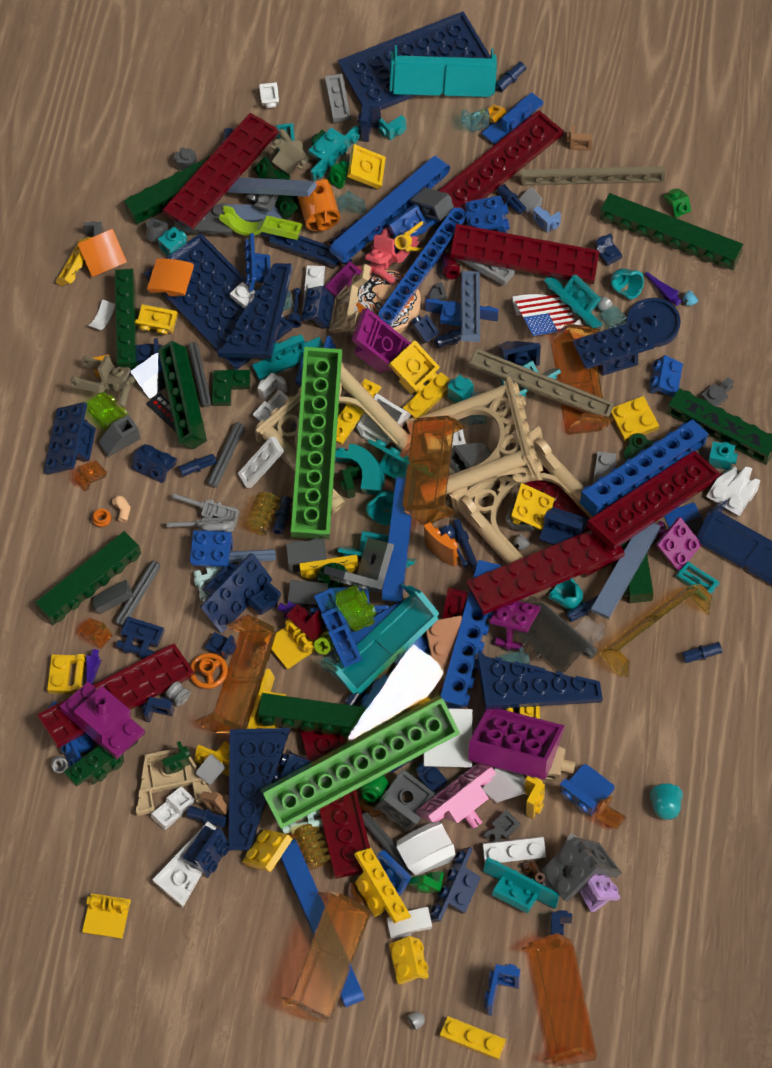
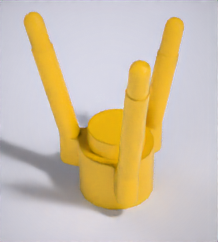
M419 222L409 231L397 236L394 239L395 246L400 250L405 249L407 252H422L424 248L411 247L412 238L410 235L423 225V222Z

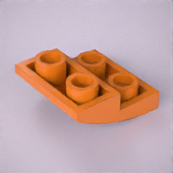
M113 228L78 243L92 277L127 262Z
M156 259L147 290L150 293L166 292L169 296H185L194 264L176 259Z
M431 522L425 524L424 543L443 562L453 567L457 566L458 545L454 538L450 539L447 533L441 535L439 529L433 527Z

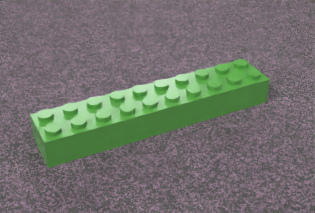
M304 347L291 537L330 540L342 349Z
M436 696L262 788L260 791L278 826L282 829L461 733L443 698Z

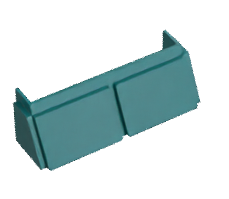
M395 45L394 51H391L389 66L390 91H393L394 94L440 96L444 94L445 96L491 97L492 94H495L497 57L494 55L493 48H491L490 58L397 56V45Z
M400 584L409 596L357 644L363 660L344 668L341 660L334 664L323 657L326 662L324 666L353 694L356 692L360 694L397 659L396 656L398 654H403L438 620L437 616L440 613L422 591L411 585Z

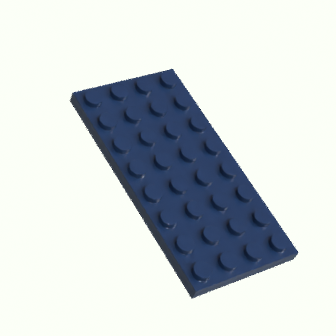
M463 11L338 60V65L361 107L363 103L380 104L381 110L418 96L394 94L393 91H390L389 66L391 51H394L395 45H397V56L490 58V54Z
M200 233L165 258L194 264L185 296H169L166 292H161V295L218 352L225 345L227 336L232 334L236 322L245 310V308L230 298V293L242 282L246 284V278ZM154 267L144 273L148 281H150ZM284 317L281 318L276 341L292 330V325ZM222 357L234 370H238L253 359Z

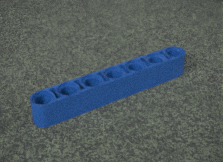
M396 477L388 543L394 544L383 584L382 600L402 602L404 588L400 584H404L416 478Z

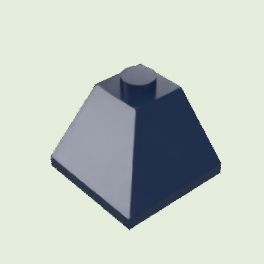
M524 341L504 342L499 344V357L520 366L530 360L534 362L535 366H539L540 343Z

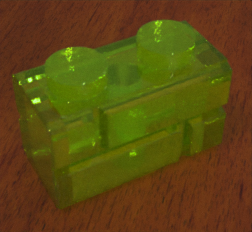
M102 392L87 402V409L107 431L112 423L125 417L128 413L124 407H118L116 399L111 394L107 395L105 392Z
M356 585L336 594V605L355 632L375 623L374 615H376L373 604H368L365 592L360 591Z

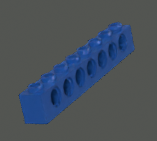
M693 419L688 423H683L676 431L669 432L660 441H655L651 447L640 451L633 459L626 460L622 466L614 468L607 476L600 477L591 486H586L581 492L579 503L594 517L685 456L705 446L708 433Z
M478 560L474 578L500 568L501 565ZM469 592L440 696L443 698L448 709L468 707L470 695H467L469 688L473 689L475 677H472L474 671L478 670L477 654L483 652L485 642H482L483 635L487 636L489 625L487 621L488 618H492L494 612L483 615L471 592ZM479 616L482 619L480 621H475L473 617ZM475 634L477 637L469 638L468 635ZM470 651L472 655L465 656L463 652ZM466 669L468 672L461 674L458 670ZM459 686L463 690L455 691L453 688Z

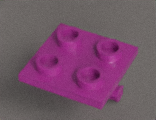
M678 517L668 530H663L666 524L663 521H659L660 530L656 538L660 539L656 546L677 572L682 569L702 545L681 517Z
M517 601L497 609L490 620V624L506 627L507 640L497 637L495 645L505 647L509 651L513 649L522 652L524 644L513 642L514 630L527 633L540 611V606Z

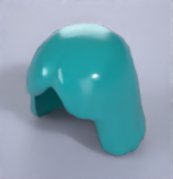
M620 268L613 273L611 286L617 293L633 300L642 292L644 286L643 274L637 270ZM628 284L627 290L620 291Z
M383 491L366 505V512L373 521L384 526L391 524L394 493ZM383 508H385V509H387V510H389V511H391V512L383 511Z
M572 578L556 585L548 595V598L560 606L571 610L576 608L583 600V591Z
M663 783L652 788L650 799L655 814L662 820H672L679 815L683 799V793L679 786Z

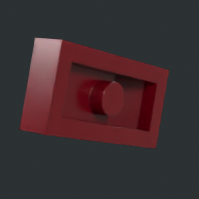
M448 588L442 619L457 616L463 617L467 591Z
M297 604L286 615L313 642L323 633L322 612L320 609L311 617L303 607Z

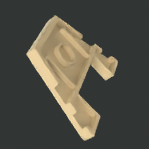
M364 264L361 267L362 272L359 275L355 274L353 276L351 285H346L334 299L328 331L335 334L356 329L361 312H355V305L359 300L357 296L358 288L369 281L371 266Z
M178 748L145 755L138 806L136 807L137 816L150 814L155 811L152 793L193 785L196 803H203L200 799L203 791L212 792L206 782L196 774L198 769L191 757L188 758L189 765L183 767L181 771L167 774L162 760L180 753Z

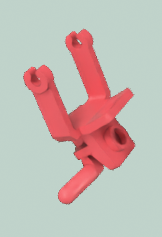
M384 228L381 235L374 236V243L371 246L372 252L367 254L365 259L371 261V264H369L371 266L370 273H375L390 284H395L396 279L385 270L394 262H403L411 251L407 252L403 249L396 254L394 239L390 238L389 228ZM412 236L411 247H417L419 241H417L418 237ZM363 265L356 266V267H357L359 270H361V267H362Z

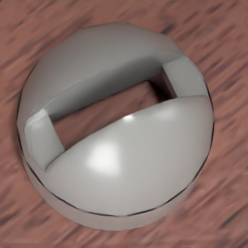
M601 296L597 307L601 312H606L612 307L613 303L607 297Z
M518 534L514 540V546L520 545L518 550L521 551L531 544L521 534Z
M56 756L51 761V767L56 773H63L67 769L68 763L64 757ZM56 761H59L61 767L58 768Z
M413 1012L407 1015L414 1030L423 1026L425 1017L421 1012Z

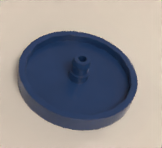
M647 298L637 302L632 306L627 316V323L640 319L644 321L655 343V347L665 346L672 342L680 330L681 319L678 310L670 302L660 298Z

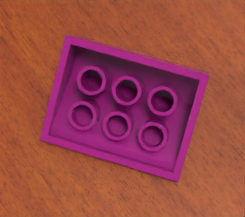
M487 709L469 741L468 760L545 780L552 767L565 725L502 709Z

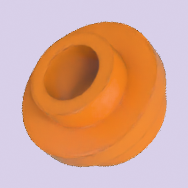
M105 509L96 510L92 516L93 523L98 527L109 525L111 522L110 512Z

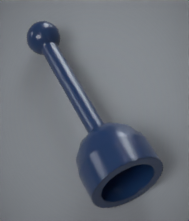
M295 288L293 291L295 294L294 312L289 314L287 321L292 325V328H299L302 325V318L297 313L301 290Z
M451 524L439 530L441 535L447 533L450 539L455 537V530ZM457 548L461 566L465 568L468 566V561L464 560L460 550Z

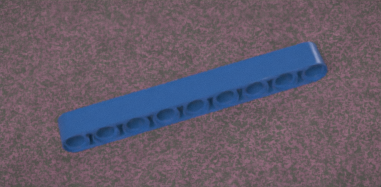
M437 156L432 157L335 240L329 252L343 263L349 261L372 241L375 235H379L384 228H387V223L412 206L410 199L424 187L432 189L449 173L450 165Z
M453 208L380 309L378 317L390 327H392L454 239L456 224L463 225L466 218V213L463 209Z
M294 838L280 859L345 1008L365 1000L301 850Z

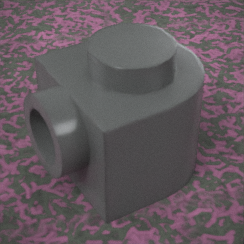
M180 148V151L175 153L174 162L177 163L178 170L182 171L190 165L197 163L196 153L193 150Z
M151 218L146 222V238L150 242H158V238L167 231L168 223Z

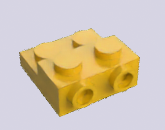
M415 340L388 365L400 378L399 382L410 394L414 392L418 394L425 387L423 383L426 380L432 381L437 376L436 371L440 368Z

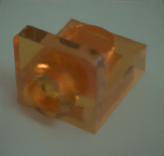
M95 460L78 466L74 480L84 491H87L90 483L105 478L107 472Z

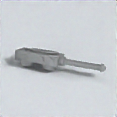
M177 493L172 495L174 500L177 499L199 506L200 509H203L201 515L204 518H213L214 516L220 518L237 517L238 520L240 514L238 509L221 505L222 503L220 502L214 503V500L211 499L199 502L177 495Z
M237 517L202 518L194 522H167L166 527L197 526L199 530L204 531L223 530L224 532L233 531L237 526Z

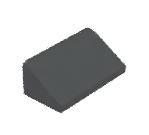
M124 580L94 596L95 611L102 614L134 597L128 580Z
M291 580L288 601L298 605L319 607L314 596L328 590L329 586L327 583Z

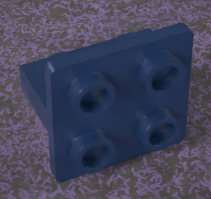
M552 507L551 511H547L545 514L544 528L539 540L550 545H556L584 532L588 519Z
M205 825L183 856V860L200 869L203 875L208 878L211 873L216 871L221 858L228 853L229 842L220 828L217 827L213 830Z

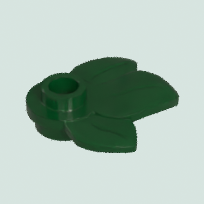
M641 433L633 434L629 439V446L624 451L625 461L630 458L633 459L640 451L651 447L655 441L647 440L646 436ZM637 439L641 440V445L636 444Z

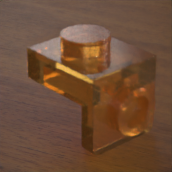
M93 618L85 621L77 631L81 637L93 641L100 649L113 636L104 623Z
M609 795L605 800L601 799L596 808L599 811L596 818L603 821L607 827L617 830L624 823L626 816L609 807L613 799Z

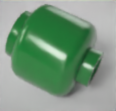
M382 775L361 786L360 793L368 802H379L389 788V782Z

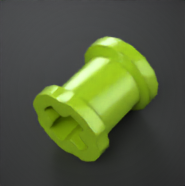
M329 631L323 632L314 643V648L319 654H328L331 647L334 646L328 633Z

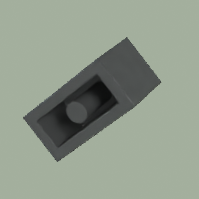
M425 187L410 199L412 206L414 204L418 205L424 217L441 221L454 208L449 194Z
M314 538L310 541H293L286 544L290 573L300 571L299 563L327 559L324 539Z

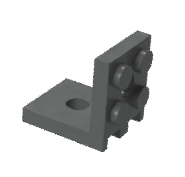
M368 538L357 575L325 566L323 574L330 575V580L367 590L368 586L382 590L394 544Z
M402 769L374 809H379L388 816V820L392 823L396 822L404 828V832H407L421 819L415 811L429 801L435 793ZM404 792L411 795L412 800L410 803L402 800Z
M573 837L542 869V872L561 898L567 902L595 874L617 878L622 873L599 842ZM570 866L571 875L567 878L565 871Z

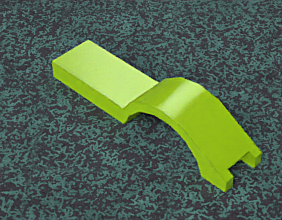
M225 205L223 207L225 214L219 215L220 221L244 236H250V233L258 235L261 232L298 240L302 230V223L268 215L260 222H248L240 218L235 213L233 207Z

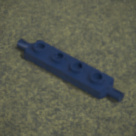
M265 232L260 233L261 236L269 238V243L273 247L336 268L340 263L346 265L349 262L343 263L329 252L331 246L300 235L298 240Z

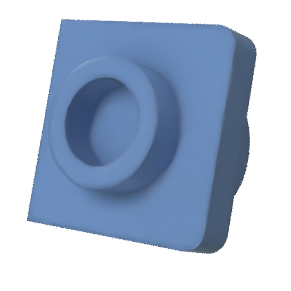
M537 206L533 209V220L548 233L552 229L555 230L559 227L561 213L558 211L550 216L548 211Z

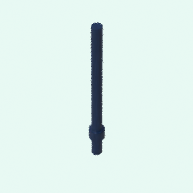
M455 519L453 525L457 532V540L462 544L472 571L475 574L477 560L469 544V536L467 531H464L460 519Z

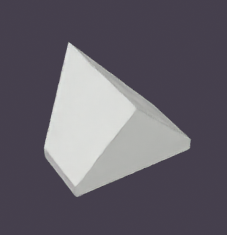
M495 768L496 774L482 788L485 794L497 804L500 801L525 794L524 775Z

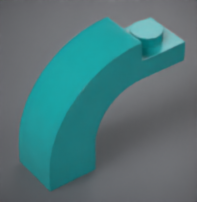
M349 444V449L337 448L335 462L353 463L361 467V490L365 494L378 495L385 490L384 471L380 463L369 451L355 444Z

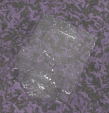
M585 616L574 628L592 645L596 641H601L605 635V625L603 623L598 625L588 616Z

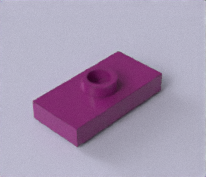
M349 261L324 287L336 298L346 285H351L353 276L355 274L359 275L362 271Z

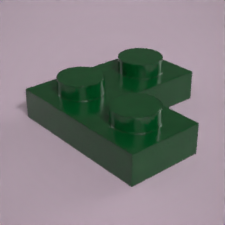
M213 370V406H231L232 390L250 389V370Z

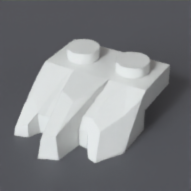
M734 466L726 470L715 481L706 497L717 504H722L725 500H728L725 508L740 517L748 502H751L758 491L761 480L754 479L751 481L749 479L752 472L751 467H745L738 474L737 468Z

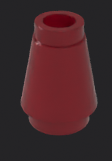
M446 252L441 255L443 275L447 279H455L460 274V267L454 258H450L451 253Z

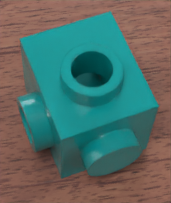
M173 227L165 231L158 238L159 248L169 256L187 243V236L182 230L179 231Z
M460 374L447 385L448 399L454 403L474 396L473 382L469 378L462 377Z
M713 441L709 464L714 468L723 470L730 469L732 464L736 465L738 453H734L735 445L727 442L719 443Z

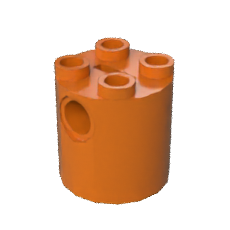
M327 179L315 181L317 187L309 197L297 196L306 227L312 231L328 230L334 227L340 220V212L332 187Z

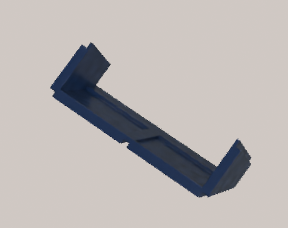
M725 500L722 504L718 503L707 513L697 536L700 540L699 543L742 568L747 567L749 572L772 584V541L722 513L728 500Z

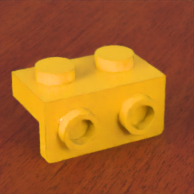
M142 304L139 317L135 319V324L142 331L149 332L151 329L156 330V333L161 335L173 334L178 312Z
M527 776L525 779V794L529 798L526 804V816L534 819L536 813L540 814L544 807L545 784L539 778Z
M408 936L389 944L398 984L402 985L417 978H429L428 964L423 954L424 946L420 939Z

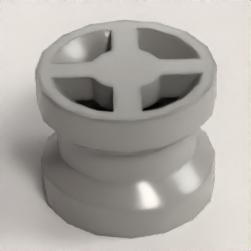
M177 681L170 686L166 692V697L173 699L177 706H181L188 700L191 691L187 688L184 689L182 683Z

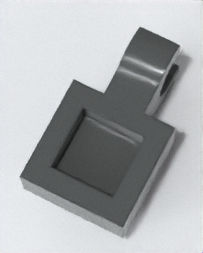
M247 194L245 198L250 199L251 203L255 204L254 207L258 210L271 212L278 196Z
M728 377L720 386L713 384L701 394V398L716 407L720 406L728 399L726 393L733 388L732 384L734 381Z

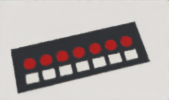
M159 392L146 405L176 432L170 402Z

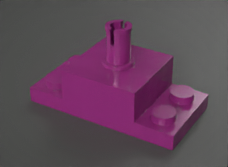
M368 308L362 310L351 340L357 345L354 354L377 372L391 371L397 377L398 375L388 365L411 344V342Z
M87 682L60 706L62 713L116 760L145 734V730L131 719L130 709L103 686L96 689L91 683Z

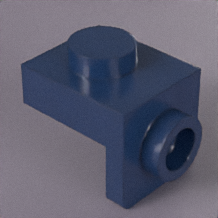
M267 582L261 592L249 598L248 604L262 615L277 606L281 592L270 582Z
M150 697L148 703L144 704L142 711L146 722L151 721L153 713L172 717L174 713L173 702L167 698L157 699Z

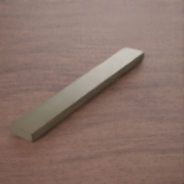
M665 166L521 170V185L664 182Z
M477 348L468 365L471 368L504 381L510 376L513 383L517 382L521 388L606 422L615 404Z

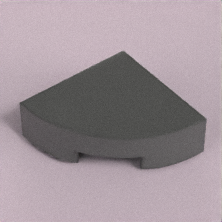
M442 282L434 286L429 294V299L447 301V295Z

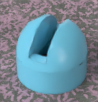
M690 290L683 296V302L688 300L687 306H693L699 301Z

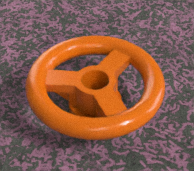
M215 653L201 654L190 664L194 672H201L207 677L208 683L199 681L195 674L190 678L196 686L203 689L218 687L225 681L228 674L227 663L221 656ZM221 665L222 674L219 677V679L214 682V671L217 667Z

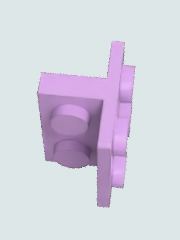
M595 874L579 890L591 912L597 911L609 901H617L621 898L618 894L617 886L610 880L609 876Z

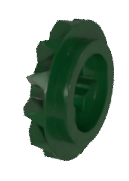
M328 563L321 567L317 575L319 583H327L329 588L343 587L344 583L334 580L330 581V575L323 574L325 566L348 572L342 564Z

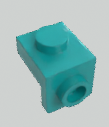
M402 115L389 124L382 118L378 120L380 134L386 136L389 140L402 135L407 130L406 119Z

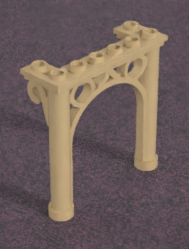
M342 363L339 403L351 404L361 409L402 453L407 451L415 443L416 439L411 434H407L349 373ZM301 387L294 397H288L284 402L285 405L280 409L276 408L270 414L271 417L266 421L262 420L255 430L258 443L264 444L270 437L277 438L284 450L280 457L294 472L296 469L299 418L296 415H292V413L300 407ZM342 390L349 393L352 398L340 397ZM288 420H293L297 423L296 431L291 433H285L282 430V426ZM284 438H295L296 451ZM334 489L332 515L339 511L346 503Z
M510 376L504 381L505 385L416 419L413 417L406 420L409 432L413 437L471 415L488 416L494 419L500 427L498 445L485 461L466 470L420 486L422 496L427 504L435 501L436 498L494 476L512 474L513 479L517 482H525L531 476L534 479L542 480L541 471H543V466L540 460L536 461V452L534 448H531L534 443L531 435H528L530 428L527 421H524L527 419L524 406L527 404L523 394L519 395L520 389L517 382L513 383ZM512 414L513 419L507 420V418ZM514 430L517 431L518 437L511 435ZM516 443L514 449L510 451L505 450L508 444Z
M538 426L535 429H531L528 435H531L534 443L531 448H534L536 452V461L540 460L541 464L550 473H541L542 480L552 482L561 487L591 519L593 516L579 503L584 486L553 455L551 448L543 439L541 428ZM508 475L494 476L473 484L468 489L465 487L452 492L450 495L453 511L461 513L506 564L524 557L500 532L496 523L497 510L504 497L521 483L537 481L538 478L534 479L531 476L525 482H517L513 477H508ZM500 482V488L497 490L499 494L497 495L495 491L490 489ZM485 496H492L494 498L493 505L488 507H481L479 501ZM481 513H491L492 524Z

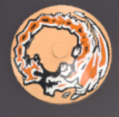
M385 270L396 279L395 284H390L381 276L370 273L369 281L358 288L357 296L359 300L355 305V312H362L363 309L368 308L378 316L380 309L405 275L397 271ZM419 290L416 291L392 325V328L398 333L408 329L412 325L411 320L420 313L421 297Z

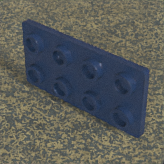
M642 319L573 340V344L585 369L601 365L603 376L637 366L638 353L655 348V343Z
M81 402L57 409L44 474L49 475L74 469L76 457L83 462L90 461L96 428L84 420L87 403Z
M249 553L239 565L229 563L227 567H223L205 585L202 590L209 597L200 605V608L220 633H223L249 606V598L261 592L265 583L271 582L272 578L253 553Z

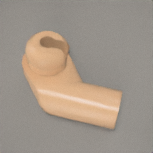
M123 496L114 497L112 504L120 509L118 521L126 523L131 507Z

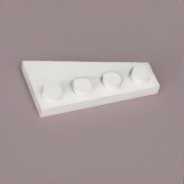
M207 822V823L205 824L206 826L212 828L213 830L216 829V828H215L211 823H209V822ZM203 827L153 879V883L182 908L203 874L200 869L186 863L183 860V856Z

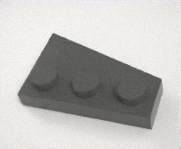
M226 203L215 205L193 231L174 220L175 227L184 233L198 234L199 232H209L210 235L222 233L226 234V236H233L231 228L219 220V215L225 214L223 207L224 205L226 206Z

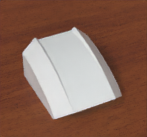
M376 394L374 399L403 427L411 414ZM364 413L357 425L361 437L367 441L369 439L373 441L379 439L388 446L391 440Z
M439 821L429 823L397 841V849L407 868L415 875L448 864L455 857L454 844Z

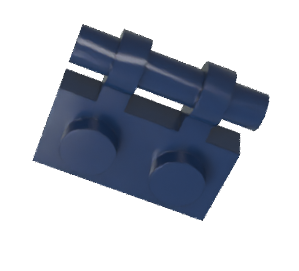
M128 616L121 631V636L125 637L126 641L118 640L116 648L122 649L125 653L132 652L138 654L139 657L145 659L155 653V651L149 650V647L151 645L158 648L165 630L163 627ZM134 640L143 643L142 646L133 645Z

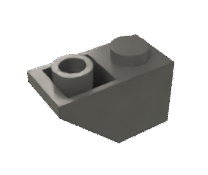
M128 414L112 423L100 439L99 444L107 456L110 457L140 440L139 429Z

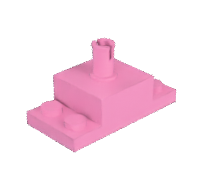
M476 763L415 812L421 819L430 822H438L443 818L458 823L465 818L471 829L478 827L476 823L479 825L482 823V820L474 810L489 799L480 785L489 783L492 779L491 777L496 773L492 767Z

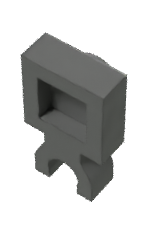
M506 809L492 823L495 828L487 831L484 836L488 839L491 835H494L496 838L493 842L500 841L502 836L508 839L521 824Z

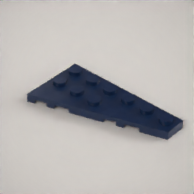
M273 264L264 278V283L260 290L255 292L253 301L248 303L236 322L234 331L231 335L227 336L225 345L217 352L219 357L272 358L292 275V264Z
M482 653L477 654L485 709L601 703L603 700L600 681L580 676L571 677L563 675V672L556 671L554 673L546 671V668L516 661L514 663L503 661V658L486 657Z
M290 728L230 729L229 851H248L252 847L266 805V800L260 790L274 781L291 730Z

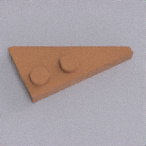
M462 616L437 620L425 632L438 691L443 689Z

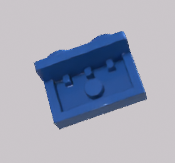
M667 355L656 359L652 365L653 372L649 381V393L653 394L656 391H660L674 397L679 389L683 363Z
M385 850L380 851L377 859L400 896L412 877Z

